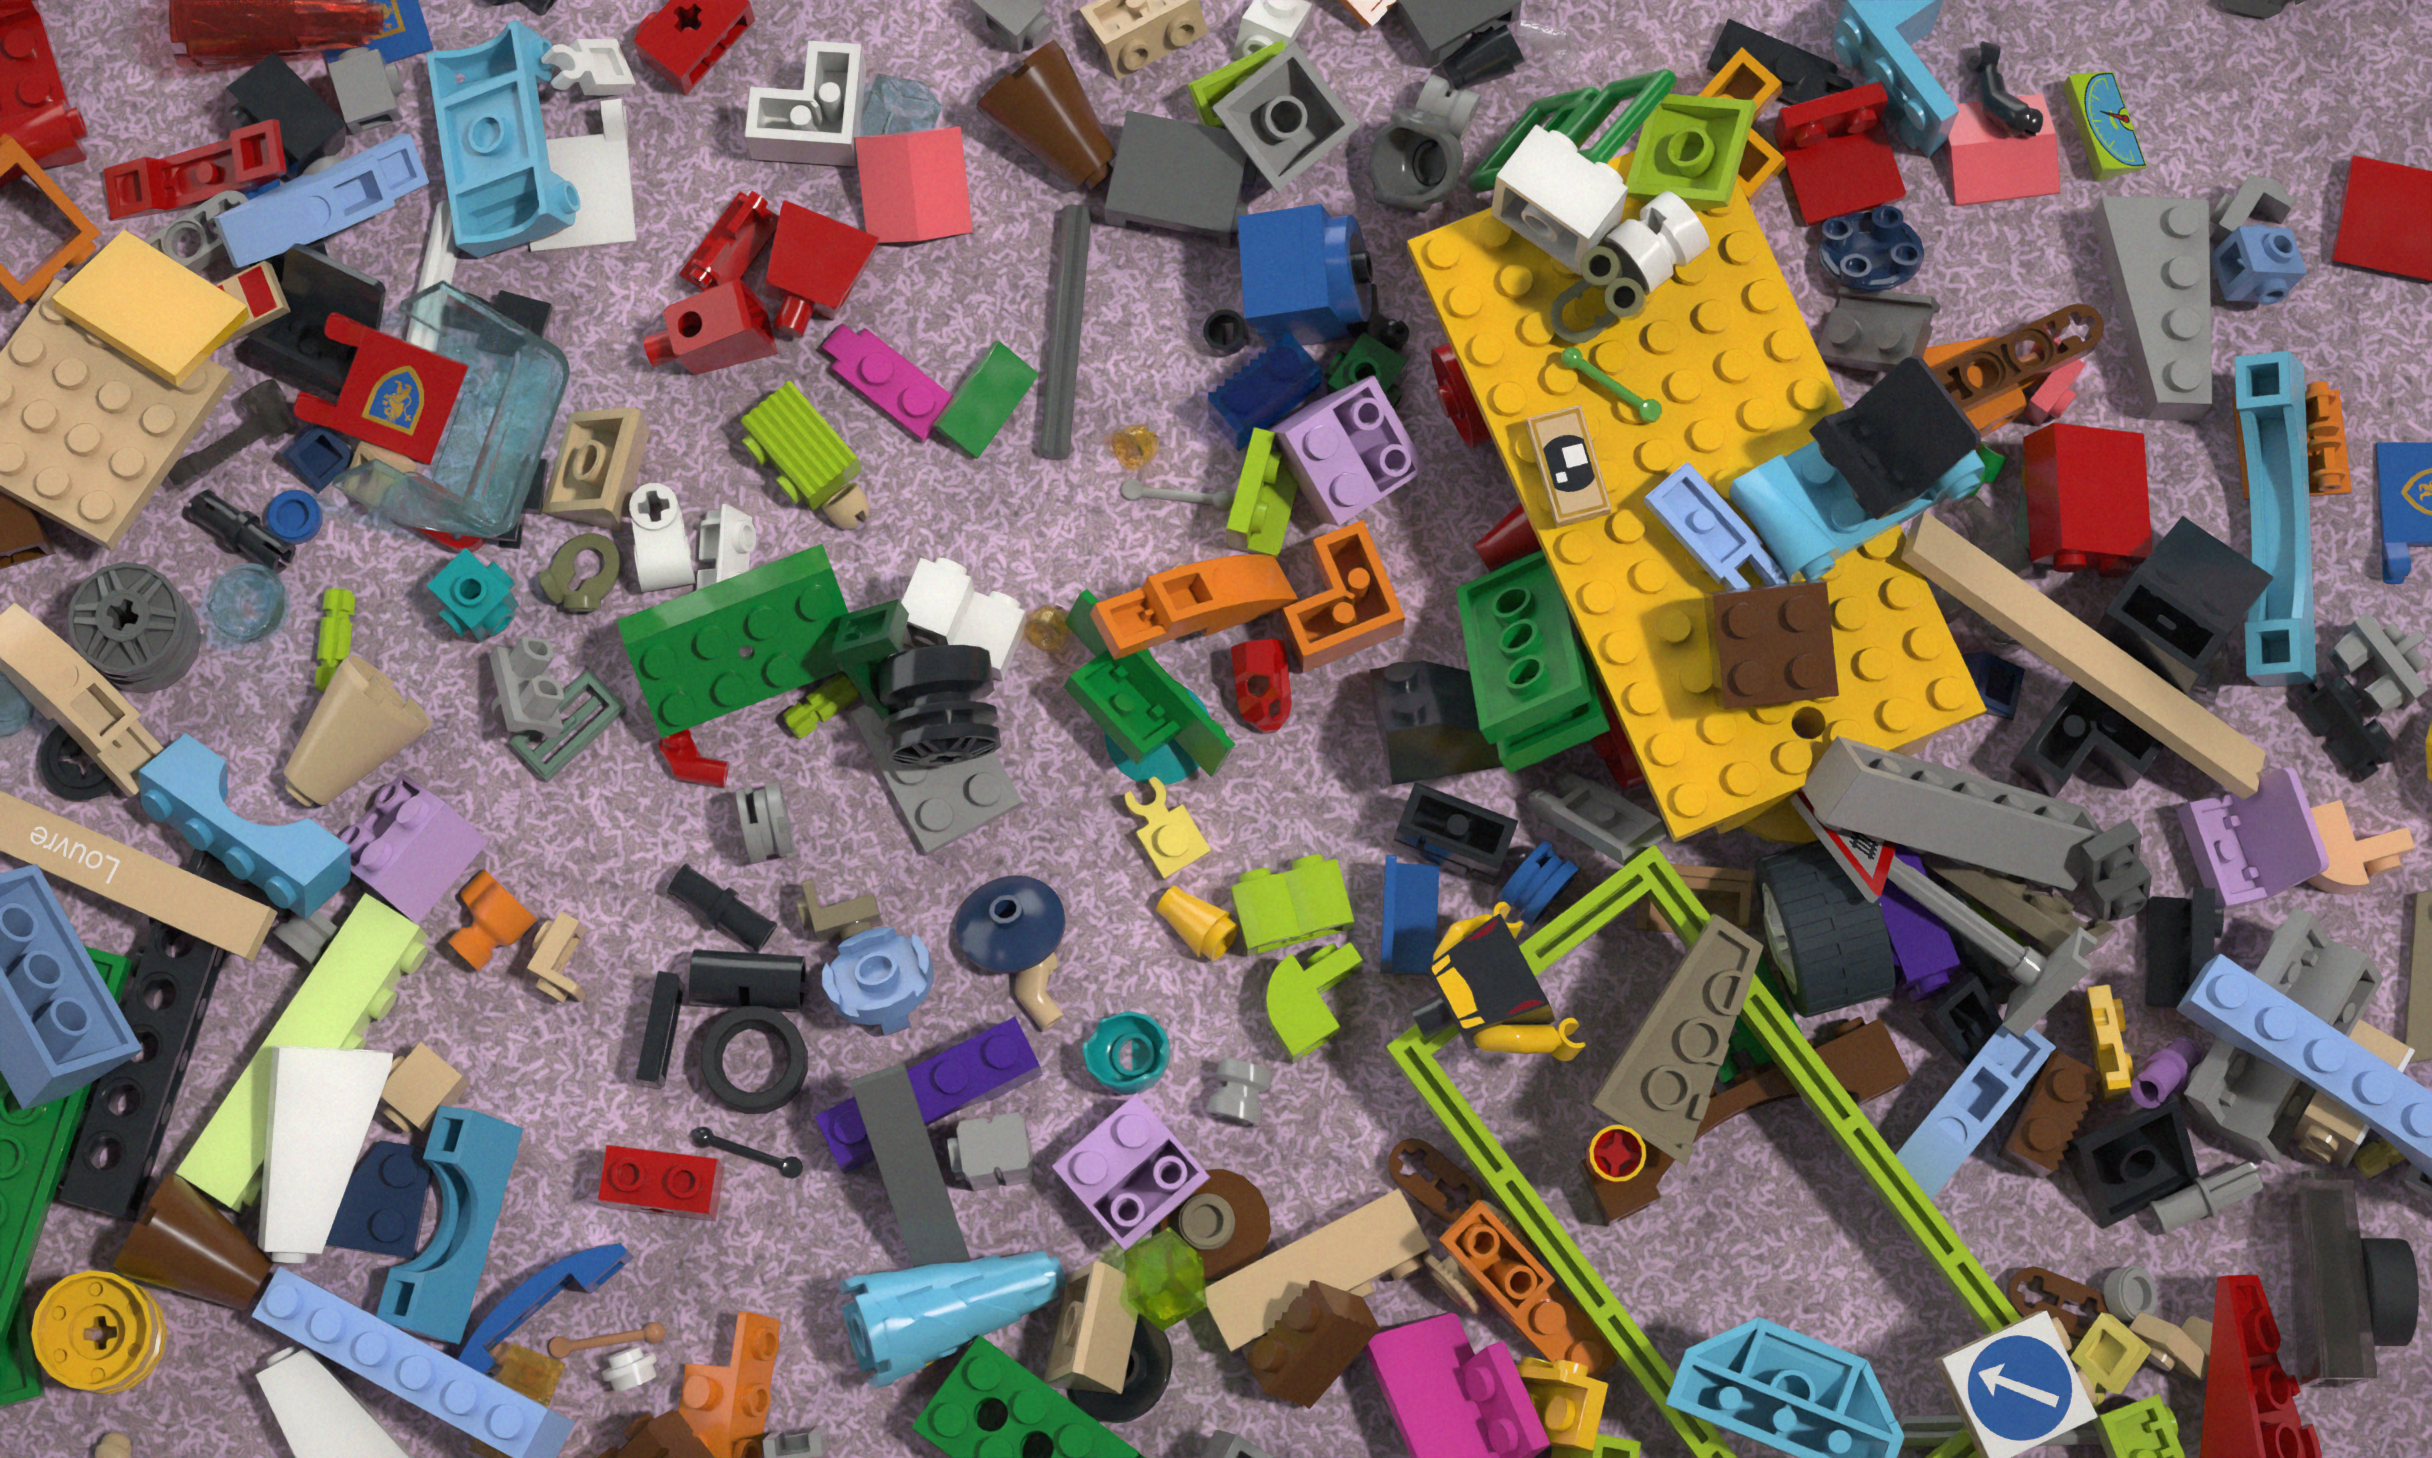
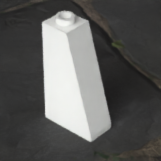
M273 1045L258 1247L263 1251L272 1252V1261L305 1263L306 1253L322 1254L390 1072L393 1053L380 1050Z
M297 1346L286 1348L267 1359L266 1362L269 1368L256 1374L295 1458H415L316 1352L308 1348L299 1351Z

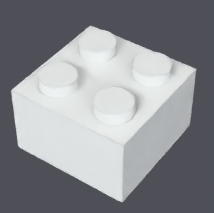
M1536 124L1496 175L1491 215L1573 272L1582 276L1580 263L1583 255L1593 247L1604 246V238L1620 225L1628 187L1623 184L1622 177L1612 167L1602 162L1593 164L1577 153L1576 145L1564 134L1555 130H1551L1548 133Z

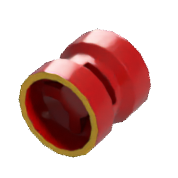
M1623 1125L1608 1126L1596 1133L1589 1141L1585 1152L1586 1164L1591 1174L1600 1181L1608 1184L1623 1183L1635 1177L1643 1168L1646 1159L1645 1144L1641 1136L1632 1128Z

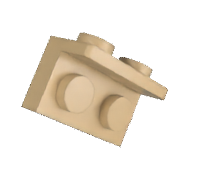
M1095 0L1079 9L1084 25L1105 52L1111 71L1117 80L1144 68L1146 65L1190 44L1208 33L1198 0Z

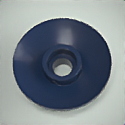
M1012 875L985 883L966 899L958 914L956 932L962 951L975 965L995 973H1017L1037 966L1055 951L1065 931L1066 917L1062 902L1051 887L1032 877ZM1015 912V914L1009 918H1000V916H1002L1005 913Z

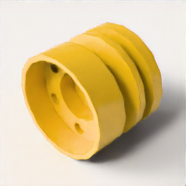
M88 1270L65 1277L46 1292L35 1310L31 1337L36 1357L51 1377L70 1388L111 1395L133 1389L152 1374L164 1354L167 1327L162 1308L148 1290L117 1274ZM104 1320H106L107 1326L117 1329V1337L107 1340L106 1349H103L102 1343L92 1340L93 1331L102 1330Z

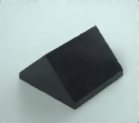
M2174 1093L2166 1096V1099L2160 1102V1105L2156 1108L2143 1107L2074 1141L2068 1146L2069 1149L2063 1153L2102 1229L2149 1207V1203L2161 1200L2194 1185L2193 1179L2200 1176L2180 1101Z

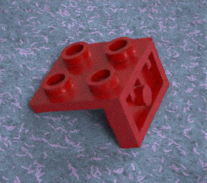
M1882 81L1779 110L1773 133L1780 154L1785 157V169L1806 226L1823 223L1832 217H1845L1892 204L1905 198L1906 190L1881 120L1888 102Z

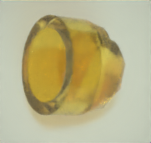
M1143 423L1128 425L1114 434L1112 438L1113 452L1124 467L1130 470H1139L1150 463L1159 451V437L1156 432H1150L1149 427ZM1128 446L1131 449L1137 446L1139 454H1135L1139 458H1134L1129 454Z
M1047 604L1041 605L1032 613L1025 625L1024 632L1027 639L1034 646L1044 651L1055 652L1062 649L1071 632L1064 624L1068 616L1067 611L1058 605L1054 607ZM1052 628L1055 632L1050 633V629ZM1044 633L1051 635L1053 637H1047L1046 635H1044Z

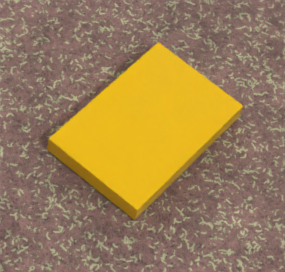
M125 229L52 297L53 306L56 311L176 387H179L249 318L248 308L245 304Z

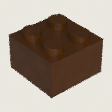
M1815 579L1703 593L1716 706L1723 709L1839 696L1827 581Z

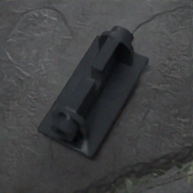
M2322 672L2319 674V677L2325 685L2318 689L2314 683H2309L2298 691L2295 695L2301 703L2297 707L2303 712L2320 736L2325 735L2339 725L2344 734L2331 742L2328 747L2347 770L2349 776L2351 777L2356 774L2359 780L2363 782L2379 770L2374 763V760L2378 757H2381L2385 763L2395 760L2388 750L2395 745V742L2376 718L2368 723L2355 705L2362 701V699L2343 674L2334 679L2329 672Z

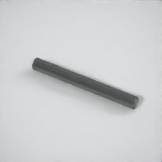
M1066 205L1062 212L1040 444L1041 456L1050 460H1065L1069 457L1092 217L1090 208L1084 205Z

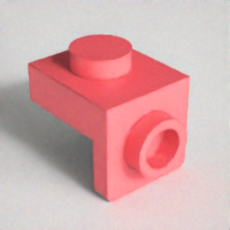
M2059 338L2054 339L2057 354H2061L2058 351V347L2062 340ZM2035 342L2030 353H2037L2041 362H2043L2044 351ZM2078 359L2051 372L2030 399L2023 415L2039 427L2049 414L2058 420L2076 398L2077 394L2070 388L2077 381L2086 364Z

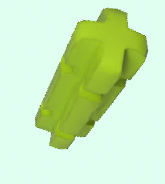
M331 588L327 589L324 593L322 610L325 611L326 617L321 618L317 660H320L321 666L316 667L314 680L315 688L321 693L326 691L340 662L350 654L353 623L350 622L349 615H354L356 599L350 590Z
M840 672L806 697L808 702L804 705L798 702L787 710L783 715L784 721L799 739L804 738L818 728L816 726L818 721L822 719L825 723L858 699L859 690L847 674L844 675Z

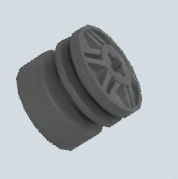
M121 562L102 567L82 582L71 599L67 618L71 642L94 669L109 683L123 691L147 694L167 689L187 674L198 657L202 634L197 614L165 575L146 564ZM135 616L138 617L135 625L126 623L123 628L120 626L124 619L132 621Z

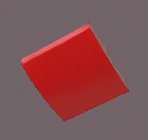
M2351 155L2340 204L2342 210L2331 260L2432 281V171Z

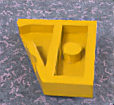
M2110 985L2087 987L2083 996L2095 1070L2101 1073L2103 1079L2098 1084L2101 1104L2123 1102L2134 1080V1070L2130 1053H2124L2120 1032L2126 1031L2121 998L2112 999Z

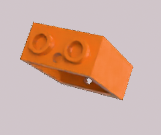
M4 133L0 137V177L16 163L77 229L19 282L0 263V285L15 301L22 305L28 298L33 303L37 302L53 282V276L67 263L75 267L83 262L96 249L97 246L92 241L101 232L13 137Z

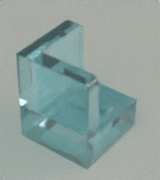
M877 73L861 114L860 135L869 136L934 129L943 106L924 82Z

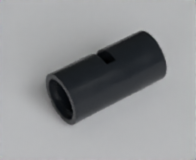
M694 949L689 972L690 1004L727 1007L765 1006L774 1010L801 1011L804 993L800 992V982H805L806 979L805 956Z

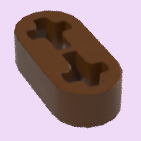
M1409 1138L1402 1140L1393 1148L1389 1155L1388 1170L1392 1180L1429 1212L1448 1225H1453L1465 1212L1457 1208L1451 1214L1444 1209L1447 1198L1435 1188L1440 1181L1453 1191L1458 1190L1461 1186L1467 1188L1469 1193L1466 1201L1470 1206L1477 1200H1482L1481 1191L1477 1183L1442 1153L1422 1139ZM1417 1151L1424 1153L1426 1157L1423 1161V1166L1435 1177L1430 1183L1417 1173H1413L1409 1178H1406L1400 1173L1404 1163L1399 1159V1156L1403 1152L1410 1156L1416 1154Z
M2034 1266L2023 1268L2011 1277L2006 1287V1299L2019 1316L2024 1318L2038 1311H2047L2051 1319L2057 1317L2061 1321L2068 1336L2074 1339L2082 1340L2094 1322L2089 1323L2085 1329H2081L2077 1326L2078 1316L2062 1309L2064 1302L2080 1306L2088 1299L2094 1303L2092 1312L2096 1315H2100L2101 1312L2111 1314L2105 1303L2104 1294L2044 1268ZM2033 1278L2041 1281L2040 1291L2056 1298L2054 1305L2044 1301H2037L2032 1308L2024 1305L2025 1295L2018 1291V1285H2027Z

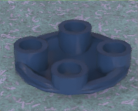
M1888 205L1877 207L1873 212L1856 213L1844 218L1832 217L1827 219L1822 225L1821 238L1817 247L1820 264L1831 278L1847 287L1865 291L1890 290L1907 283L1920 270L1924 258V249L1921 238L1910 225L1903 222V213L1899 209Z

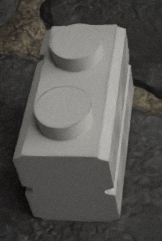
M1019 1112L993 1116L992 1122L989 1123L985 1117L960 1121L956 1128L957 1138L947 1139L952 1172H955L956 1180L966 1179L969 1187H972L974 1191L999 1188L1002 1181L1007 1186L1030 1183L1035 1176L1029 1132L1024 1117H1021Z

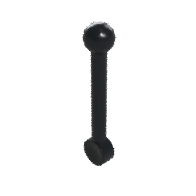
M705 1126L698 1127L693 1132V1143L699 1148L713 1146L780 1169L783 1175L790 1179L797 1178L803 1171L802 1162L797 1157L790 1156L782 1159L715 1136L713 1131Z

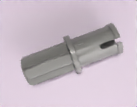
M2244 1161L2205 1180L2198 1176L2193 1179L2194 1185L2161 1200L2149 1203V1207L2161 1232L2166 1236L2171 1231L2206 1215H2209L2212 1219L2218 1217V1210L2261 1191L2263 1188L2262 1179L2251 1161Z

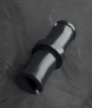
M210 489L204 490L198 495L201 500L206 502L205 506L207 508L195 500L192 503L189 511L190 518L200 522L224 538L225 546L236 553L244 551L267 566L275 574H279L287 568L285 564L279 561L280 556L291 563L296 551L295 545L285 541L260 524V517L251 511H239L218 497Z
M687 863L677 872L667 889L669 895L675 896L705 916V923L713 929L719 926L752 947L757 953L762 950L777 928L776 922L770 921L740 901L737 891L731 887H728L726 890L722 889L692 869Z

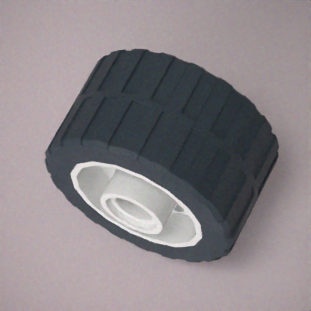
M1821 841L1759 857L1756 863V876L1764 914L1765 931L1773 958L1779 967L1789 998L1798 1014L1803 1018H1809L1891 995L1895 989L1894 961L1879 900L1877 899L1874 903H1870Z

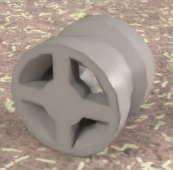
M316 910L306 920L295 913L288 923L279 924L273 933L315 967L322 957L321 950L328 942L333 941L340 929Z

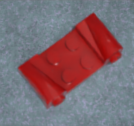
M0 0V137L4 133L13 137L42 169L59 165H73L88 160L81 140L88 137V131L79 108H71L38 1ZM16 163L0 177V189L12 180L25 174Z

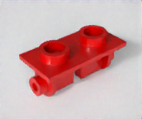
M740 191L683 267L679 276L703 292L729 281L741 279L776 232L779 216L766 208L768 202L758 193L751 191L747 196Z

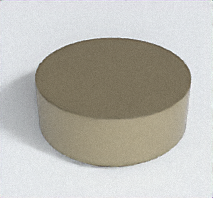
M1209 1193L1199 1194L1189 1199L1183 1206L1179 1215V1228L1183 1239L1188 1245L1199 1251L1210 1252L1222 1248L1229 1242L1235 1229V1217L1231 1206L1220 1196Z

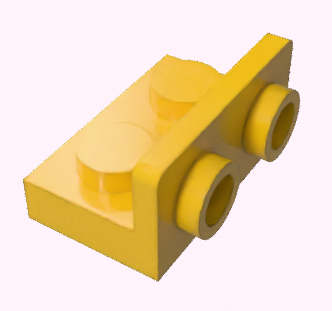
M1521 1356L1520 1364L1515 1366L1551 1444L1549 1446L1593 1451L1608 1383L1586 1377L1588 1367L1582 1364L1555 1359L1553 1364L1545 1360Z

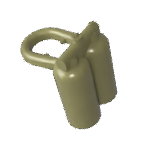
M1597 246L1589 249L1582 257L1580 268L1584 278L1562 292L1553 302L1550 311L1551 324L1561 338L1572 343H1586L1597 337L1617 318L1631 321L1640 317L1645 311L1647 296L1643 288L1635 280L1627 277L1622 278L1623 265L1616 253L1610 248ZM1591 286L1599 290H1606L1604 294L1605 304L1609 311L1602 317L1596 316L1594 318L1595 323L1582 332H1574L1564 325L1562 311L1569 301L1575 297L1581 299L1583 297L1582 292Z

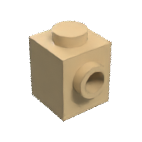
M420 1041L407 1058L399 1056L392 1062L381 1093V1097L389 1105L382 1113L406 1133H409L416 1125L425 1134H428L432 1129L438 1106L451 1107L468 1088L470 1083Z

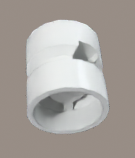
M1671 191L1662 192L1644 206L1639 212L1640 221L1627 219L1603 240L1604 247L1610 248L1619 257L1623 265L1622 277L1635 280L1643 288L1646 295H1649L1674 274V264L1685 267L1710 246L1709 237L1698 217L1679 196Z

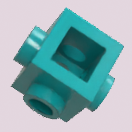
M464 548L426 585L434 598L444 607L438 613L442 620L460 637L469 631L480 643L489 634L496 636L504 631L515 617L513 611L519 606L510 591L515 585L511 577L494 561L485 567L467 548Z

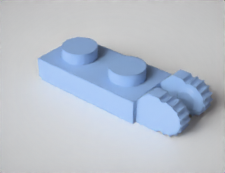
M1686 462L1644 498L1643 503L1718 584L1723 583L1726 590L1751 587L1736 571L1747 560H1749L1754 571L1766 585L1788 583L1787 576L1762 548L1763 542L1690 463Z

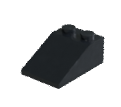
M1424 660L1410 663L1395 662L1386 667L1370 669L1375 718L1392 785L1504 767L1499 759L1497 742L1490 745L1480 731L1470 671ZM1555 754L1547 758H1544L1543 760L1555 758Z

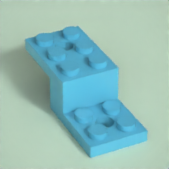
M1845 0L1833 36L1836 39L1833 45L1838 57L1849 68L1857 66L1868 80L1865 82V85L1882 81L1888 97L1886 106L1889 107L1899 120L1896 126L1901 138L1910 148L1916 149L1920 147L1927 158L1945 146L1959 109L1910 46L1932 32L1944 0Z

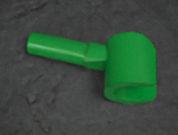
M1981 441L1976 449V453L1983 462L1985 469L1979 479L1981 485L1968 495H1976L1984 481L1994 483L2009 459L2007 453L2004 452L2003 455H2000L1987 447V442Z

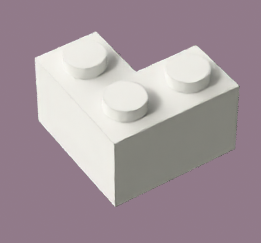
M808 41L803 90L750 87L745 139L752 159L857 167L855 137L860 136L866 78V63L861 44Z
M939 557L934 563L920 558L901 602L909 613L902 640L903 643L915 648L938 645L982 647L990 652L993 678L1003 681L1027 626L1026 612L1019 609L1020 602L1000 592L991 591L989 597L975 592L972 577L966 575L967 569L954 561Z

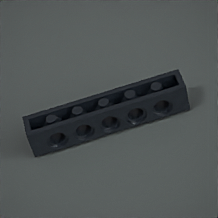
M150 917L149 924L153 927L146 947L140 946L132 962L131 976L135 978L128 999L123 998L119 1002L118 1007L139 1044L148 1038H157L158 1052L152 1060L146 1063H138L135 1056L95 1080L99 1085L92 1104L87 1103L84 1106L77 1126V1135L81 1137L74 1157L69 1156L66 1159L58 1182L59 1188L63 1189L59 1199L77 1207L133 1223L136 1222L227 951L194 937V946L190 953L181 958H173L172 945L179 936L187 933ZM175 986L177 994L174 1003L165 1010H155L154 998L156 993L163 987ZM138 1090L140 1093L138 1109L129 1116H120L118 1103L121 1097L129 1091ZM120 1143L122 1147L120 1162L111 1169L103 1170L100 1165L102 1151L110 1144Z

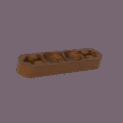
M2080 303L2068 305L1947 362L1932 371L1946 389H1949L1954 381L1950 375H1955L1958 390L1950 393V395L1963 412L1966 413L2087 356L2095 349L2101 339L2104 323L2101 315L2093 307ZM2070 320H2073L2077 326L2086 324L2089 327L2084 337L2085 341H2082L2078 335L2068 337L2061 341L2058 347V351L2061 354H2057L2054 339L2067 331L2071 324ZM2026 340L2038 343L2044 351V361L2035 366L2021 363L2016 357L2015 346ZM1976 363H1985L1991 366L1997 376L1996 384L1986 389L1974 386L1968 379L1967 369ZM1961 394H1962L1966 399L1962 400V399H1961Z

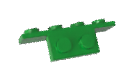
M1088 589L1081 592L1064 624L1096 658L1071 674L1063 688L1136 765L1175 739L1210 777L1214 776L1219 772L1236 744L1227 736L1223 727L1215 720H1212L1189 696L1186 688L1181 683L1175 681L1158 664L1148 648L1114 660L1090 616L1094 604L1099 601Z

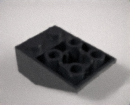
M2182 516L2134 572L2105 611L2095 631L2187 696L2274 577Z

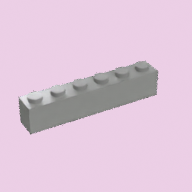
M1840 736L1834 739L1805 781V785L1801 787L1814 807L1813 814L1816 819L1832 830L1841 831L1843 828L1862 833L1876 842L1882 843L1888 840L1903 844L1919 854H1925L1928 851L1946 856L1960 865H1967L1969 862L1987 867L2000 876L2013 874L2024 877L2041 887L2053 885L2073 891L2084 877L2082 845L2104 833L2084 806L1896 752L1886 751L1879 747Z

